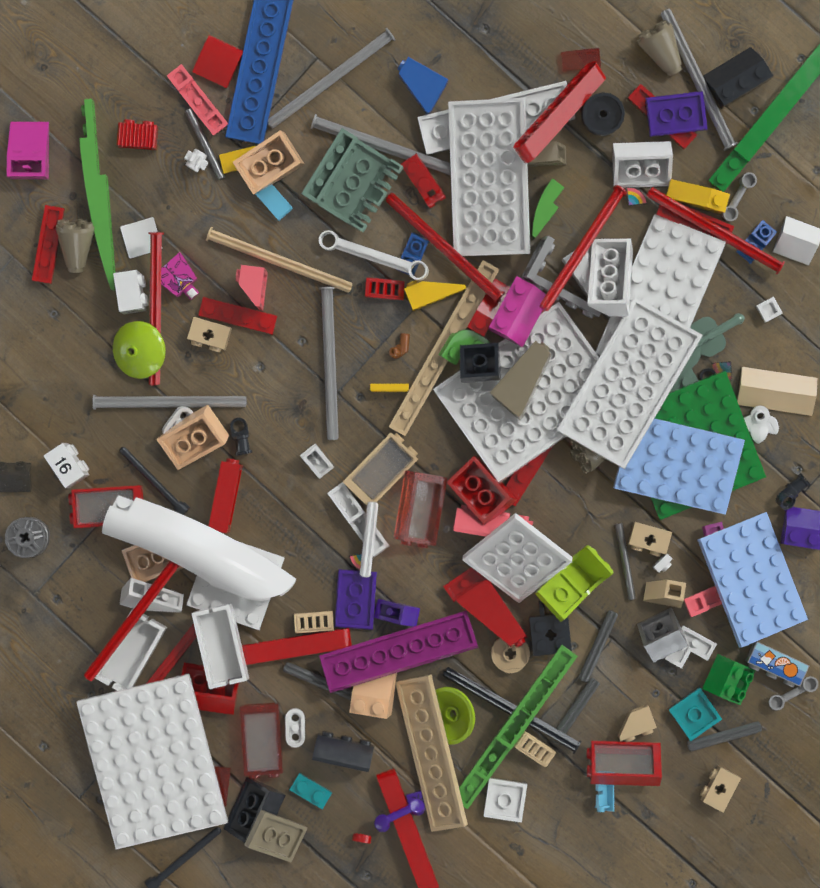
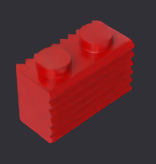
M127 119L123 120V123L118 122L117 146L119 148L157 150L158 127L154 125V122L142 121V124H136L134 120Z

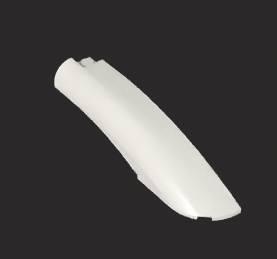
M118 495L113 506H110L106 513L102 528L103 534L162 556L206 580L211 586L250 600L266 601L270 600L271 597L284 595L296 582V578L236 540L196 520L137 497L133 501Z

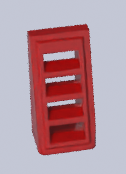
M366 278L365 298L403 300L405 281ZM372 283H376L375 293H371ZM380 283L383 284V294H379ZM387 284H391L390 295H387ZM395 285H399L398 296L394 295Z

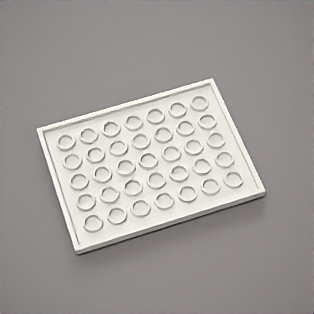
M560 302L553 305L549 311L540 314L523 348L507 339L499 343L501 379L535 341L539 344L543 342L550 348L551 358L521 420L516 418L491 396V390L499 381L461 383L460 371H458L433 389L498 482L503 481L566 437L558 432L557 429L599 359V356Z
M190 674L81 699L76 702L116 849L228 823Z

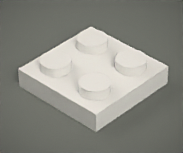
M490 778L483 817L522 823L527 783Z

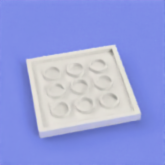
M515 513L466 552L462 560L520 603L572 563V556Z
M241 543L278 567H282L284 557ZM196 576L187 606L203 610L232 603L236 623L260 630L270 600H250L211 586L209 582Z

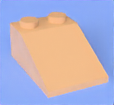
M280 130L233 161V164L251 192L256 194L303 166L304 162L285 132Z
M206 405L157 438V441L177 470L225 445L229 434L209 405Z
M136 545L122 550L131 578L143 582L156 579L170 562V560ZM179 566L176 571L183 569V567Z
M397 673L353 686L349 713L384 719L389 718L392 715Z

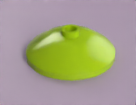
M134 321L127 323L115 335L113 341L114 359L118 367L126 375L138 379L150 377L157 373L163 365L165 359L164 340L159 331L147 322Z
M452 687L436 689L448 744H458L467 739L473 731L475 725L474 708L468 697L460 690Z

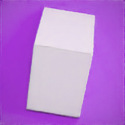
M317 444L312 445L300 455L319 479L334 468Z

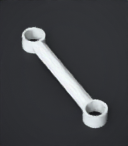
M329 230L322 232L319 236V244L325 250L332 251L337 249L409 273L417 281L424 280L429 274L428 266L422 261L409 262L341 239L336 233ZM327 234H332L335 237V244L327 248L323 245V238ZM417 264H422L425 268V274L420 278L412 275V269Z

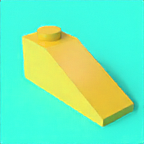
M670 179L666 193L668 197L677 202L716 214L725 213L730 196L729 193L673 179Z
M415 280L407 283V287L404 290L412 310L415 311L465 291L466 286L462 284L425 281L418 283Z

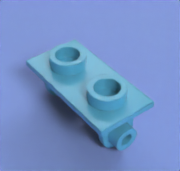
M595 784L596 791H598L595 805L597 812H614V785Z

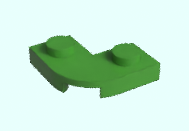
M469 329L460 330L448 337L438 355L456 365L460 359V345L485 344L490 341Z

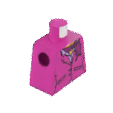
M179 252L161 268V284L177 297L185 293L192 300L199 294L193 286L198 279L184 256Z

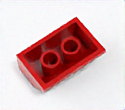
M473 456L447 481V484L484 525L504 513L517 500L502 482L496 480L480 457Z
M184 663L181 675L190 674L199 710L234 715L239 683H228L226 686L209 689L204 665Z

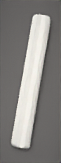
M368 502L360 567V575L362 577L371 576L378 514L377 502Z

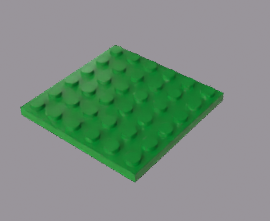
M725 370L669 393L657 413L656 419L745 440L732 491L766 478ZM650 497L659 520L691 508V506Z

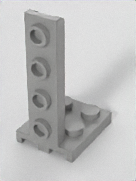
M550 236L541 238L521 276V279L533 283L541 291L543 289L549 291L553 283L537 275L546 264L544 261L545 257L550 255L555 247L553 244L555 239ZM564 289L556 298L558 301L560 298L566 301L565 305L574 310L576 308L583 310L582 314L591 319L593 316L599 317L601 314L600 311L589 307L585 300Z

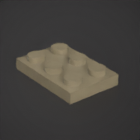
M261 810L244 845L250 849L292 862L307 831V827Z

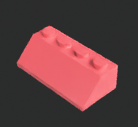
M461 505V508L456 509L453 531L486 537L509 519L510 513L504 512L484 525L467 505ZM519 515L530 525H533V521H529L528 516Z

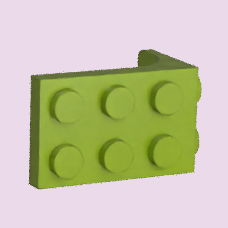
M586 545L572 556V563L548 580L535 595L562 622L597 586L614 572L594 548Z

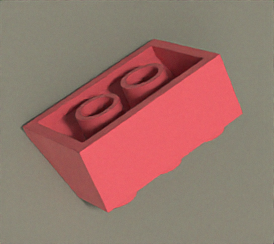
M241 265V269H237L236 281L239 282L240 287L254 305L263 311L268 272L263 267Z

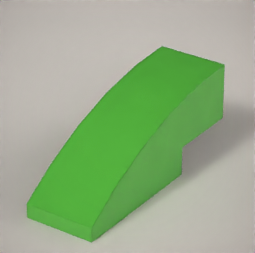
M553 178L545 188L534 214L531 234L533 239L538 236L559 208L553 202L563 191L564 187Z

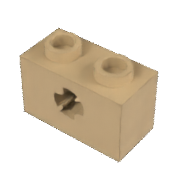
M193 317L187 339L191 340L192 345L202 347L205 344L210 346L209 350L220 353L221 349L226 351L232 328ZM213 331L214 337L210 338L209 341L205 340L207 337L204 334Z
M633 522L627 544L632 545L631 549L642 552L643 548L650 550L649 554L661 557V553H667L672 532ZM651 534V538L654 539V542H650L649 545H647V541H644L645 537H649V535Z
M718 765L717 769L713 768L709 775L711 780L708 786L705 785L700 796H702V802L724 813L741 778ZM721 785L723 787V790L717 791L715 789V786Z

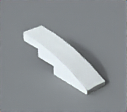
M342 482L327 494L363 541L366 513ZM377 528L373 549L374 557L389 547V544Z

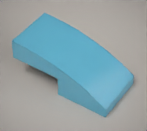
M273 185L255 194L278 221L293 209Z

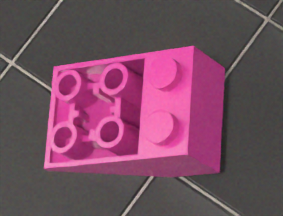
M10 122L7 150L8 178L49 179V122Z

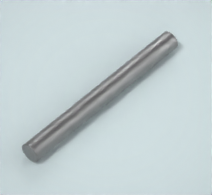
M192 108L186 110L185 113L218 180L225 178Z
M615 524L628 600L636 599L623 524Z

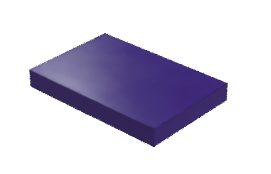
M703 91L645 98L650 137L707 130Z
M339 569L335 627L373 630L377 572L371 571L370 577H362L360 571Z

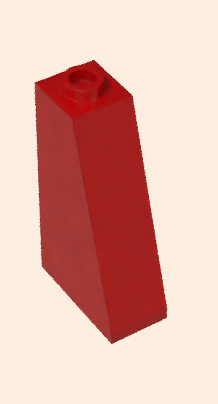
M488 579L456 599L461 607L511 648L514 646L518 648L526 643L527 635Z

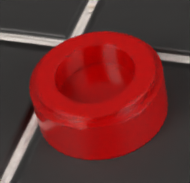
M354 833L352 836V841L371 844L372 837L370 835Z

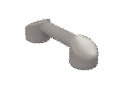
M748 172L740 177V186L729 206L726 207L725 213H721L724 220L734 221L737 219L738 210L736 207L746 189L756 185L757 178L755 174Z
M811 676L806 677L802 681L801 686L781 696L773 695L769 699L770 708L780 710L784 707L785 702L805 691H815L818 688L817 679Z

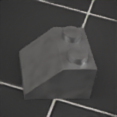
M672 608L637 624L643 645L653 662L664 659L666 656L688 646L683 630Z

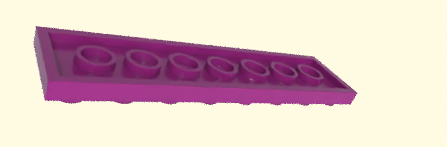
M463 611L326 653L319 657L329 691L332 693L476 649L478 644L468 613Z

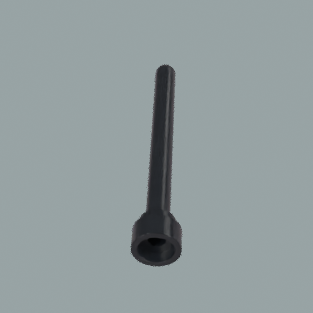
M120 448V453L174 507L173 510L184 515L190 509L185 502H179L127 448Z
M214 828L158 876H150L144 881L148 888H160L159 886L162 885V881L222 832L221 828Z

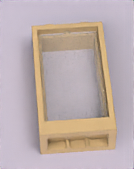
M390 433L343 481L366 505L368 502H377L418 460L416 457L418 453L411 446L406 448L402 444L405 440L397 433L394 435Z

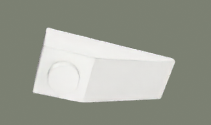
M130 578L122 587L120 605L134 609L152 584ZM162 588L147 608V611L181 612L184 594Z

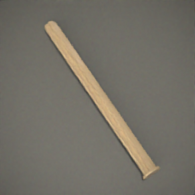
M213 227L208 232L207 242L209 240L347 293L351 291V282L213 230Z

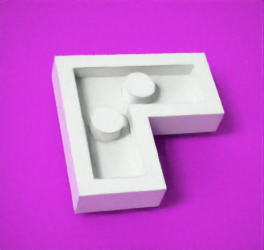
M682 625L681 628L688 646L666 656L664 659L682 668L690 652H693L708 661L717 644Z

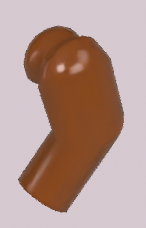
M400 333V343L389 350L391 357L398 359L408 352L410 334Z

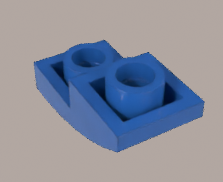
M762 220L745 241L763 250L777 231ZM740 250L736 251L750 264L755 260Z
M412 232L400 259L409 262L421 261L429 241L425 237ZM417 264V265H415V266L413 267V269H412V275H413V276L415 275L416 270H417L419 264Z

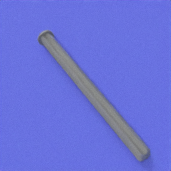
M666 9L662 11V19L673 25L679 54L697 91H703L705 107L725 146L724 151L736 146L738 143L734 141L671 10Z
M385 28L386 31L270 117L268 125L272 129L388 42L391 40L395 41L392 33L388 28Z
M317 114L313 118L311 129L316 128L337 136L341 128H343L373 149L405 160L417 153L426 167L451 175V163L322 119L317 117Z
M320 287L319 290H321L327 439L337 440L339 436L333 289L335 288Z
M93 395V410H96V408L204 407L206 405H209V407H246L247 398L245 396L96 397V395Z

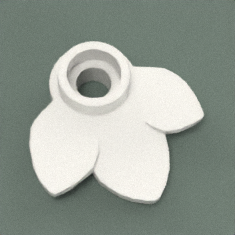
M764 406L754 407L750 415L744 417L752 439L758 444L765 440L768 433H778L779 426L776 418L770 416L768 409ZM759 413H763L764 415L762 418H757V415Z

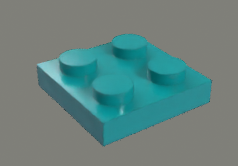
M700 687L668 709L690 741L722 720Z

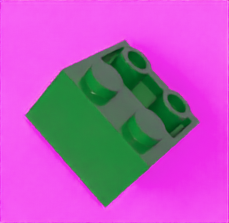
M717 654L702 689L741 705L756 670Z

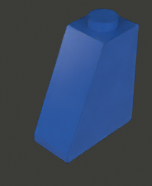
M408 57L406 61L402 60L397 69L400 71L399 78L428 115L432 112L448 84V79Z

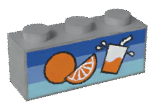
M758 641L752 644L745 659L749 663L748 667L758 672L761 668L767 671V676L773 679H777L778 676L784 679V684L793 688L795 685L801 686L810 666Z

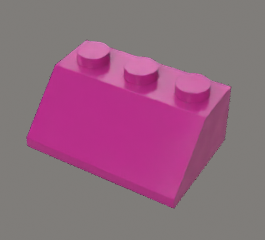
M516 276L491 322L489 330L523 348L542 312L539 305L546 294L533 284Z

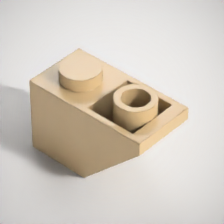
M672 580L646 582L643 601L681 608L686 583Z
M647 704L628 712L618 733L620 741H632L636 739V735L642 734L645 736L653 733V729L657 728Z

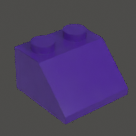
M797 507L785 510L780 544L820 550V511Z

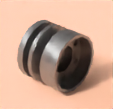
M24 517L14 520L7 527L5 533V543L8 550L21 558L34 557L43 553L50 542V531L47 525L35 517ZM28 533V538H30V541L24 542V537L22 535Z

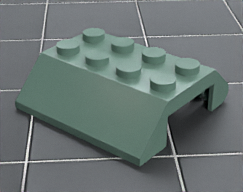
M341 128L301 194L364 233L367 225L361 222V219L370 223L371 219L369 216L362 214L363 210L367 208L371 212H377L378 209L370 204L373 203L380 207L388 194L381 187L387 190L391 189L390 184L382 181V179L386 175L396 180L398 176L392 173L391 170L400 174L404 167Z

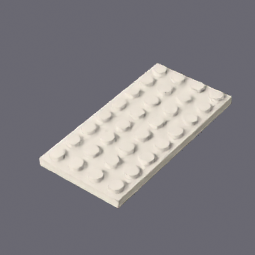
M525 98L448 102L454 249L462 256L530 254L527 163L522 161L513 148L514 144L526 132Z
M654 214L632 266L629 307L634 298H637L690 328L726 242ZM624 316L610 317L596 350L598 356H601Z
M634 298L629 307V316H624L557 431L625 470L703 335L641 300Z

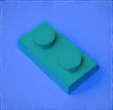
M301 773L298 774L290 788V791L322 810L332 794V791Z

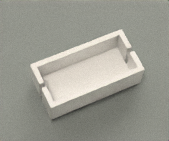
M232 603L191 613L209 689L226 686L228 683L234 684L247 681L249 674Z
M143 614L95 678L108 686L112 681L116 682L112 688L117 691L134 687L167 627L154 619L148 621L149 616Z

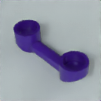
M412 799L408 806L387 816L384 814L378 815L374 821L375 828L379 832H386L390 828V822L409 813L415 816L422 815L425 811V805L420 799Z

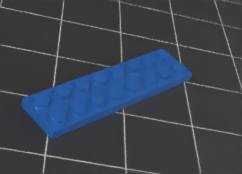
M254 0L226 138L258 145L265 140L294 0Z

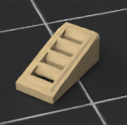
M333 611L294 613L295 633L334 630ZM316 616L320 617V627H316ZM324 616H327L328 627H324ZM304 617L305 628H301L300 618ZM308 617H312V628H309Z
M526 731L523 732L514 745L516 749L543 767H547L556 754V751ZM528 738H529L530 740L528 741V743L526 744V746L523 748V745L526 743V741H527Z

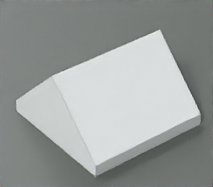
M786 216L773 253L809 265L819 246L820 228Z

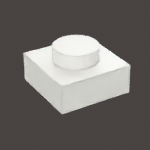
M774 297L756 306L764 323L783 314Z
M666 553L652 567L657 572L661 570L665 572L672 565L670 563L672 558Z

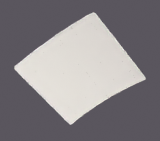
M154 217L120 227L129 258L150 253V234L148 232H158Z

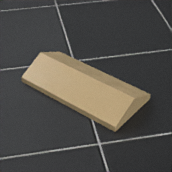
M741 367L737 402L741 406H764L768 410L812 416L817 397L818 378Z

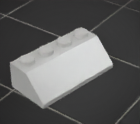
M595 239L592 243L587 304L589 307L608 316H629L633 260L631 239Z

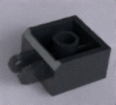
M539 601L540 615L529 617L532 655L555 654L561 645L572 651L569 618L567 617L560 622L553 613L545 615L544 603ZM549 629L555 633L552 639L545 636Z

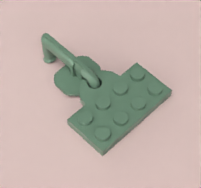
M737 313L733 318L719 326L711 317H703L691 325V329L703 336L670 392L699 381L692 368L698 363L701 355L711 357L725 348L726 339L722 333L738 324H742L745 320L743 314Z

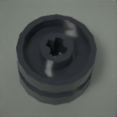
M605 92L594 94L582 107L581 113L582 123L587 131L598 136H606L620 128L625 116L624 106L619 98ZM602 110H604V113L607 112V116L604 118L600 116Z

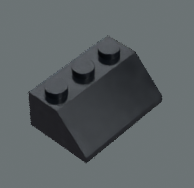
M749 47L703 75V78L718 105L723 109L771 80L774 75L764 59L752 47Z
M322 731V734L318 733L312 760L369 772L374 745H371V741L360 739V742L353 741V737L341 735V738L333 736L334 733Z
M246 777L228 817V823L224 826V830L245 843L260 811L263 810L277 815L286 795L271 786Z

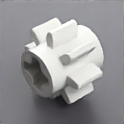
M194 149L193 152L188 150L184 157L187 160L185 165L195 172H198L199 169L205 170L208 165V161L205 160L207 155L197 149Z

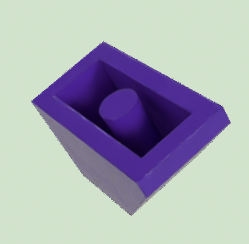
M378 599L374 618L414 627L417 626L420 608Z

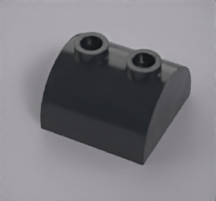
M498 343L460 345L461 383L501 380Z

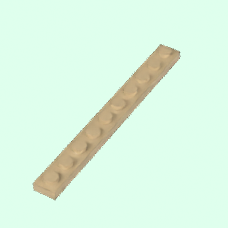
M484 260L477 269L491 283L499 271L498 268ZM472 280L389 425V428L404 436L408 433L448 362L438 355L452 333L467 328L486 294Z

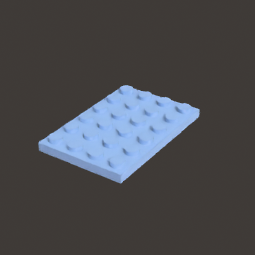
M654 418L625 470L618 467L613 488L726 515L745 440Z
M767 512L697 539L739 648L808 620Z

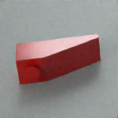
M494 279L492 284L501 292L504 291L505 294L495 304L493 303L494 300L485 294L467 326V329L476 332L482 337L486 334L510 289L508 285L497 279Z

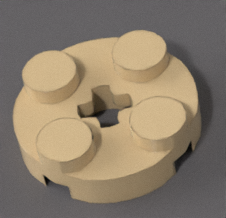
M499 638L494 642L491 650L493 663L498 669L506 673H515L523 669L530 657L527 643L518 648L514 646L512 651H516V655H513V659H509L508 656H505V652H508V649L511 647Z

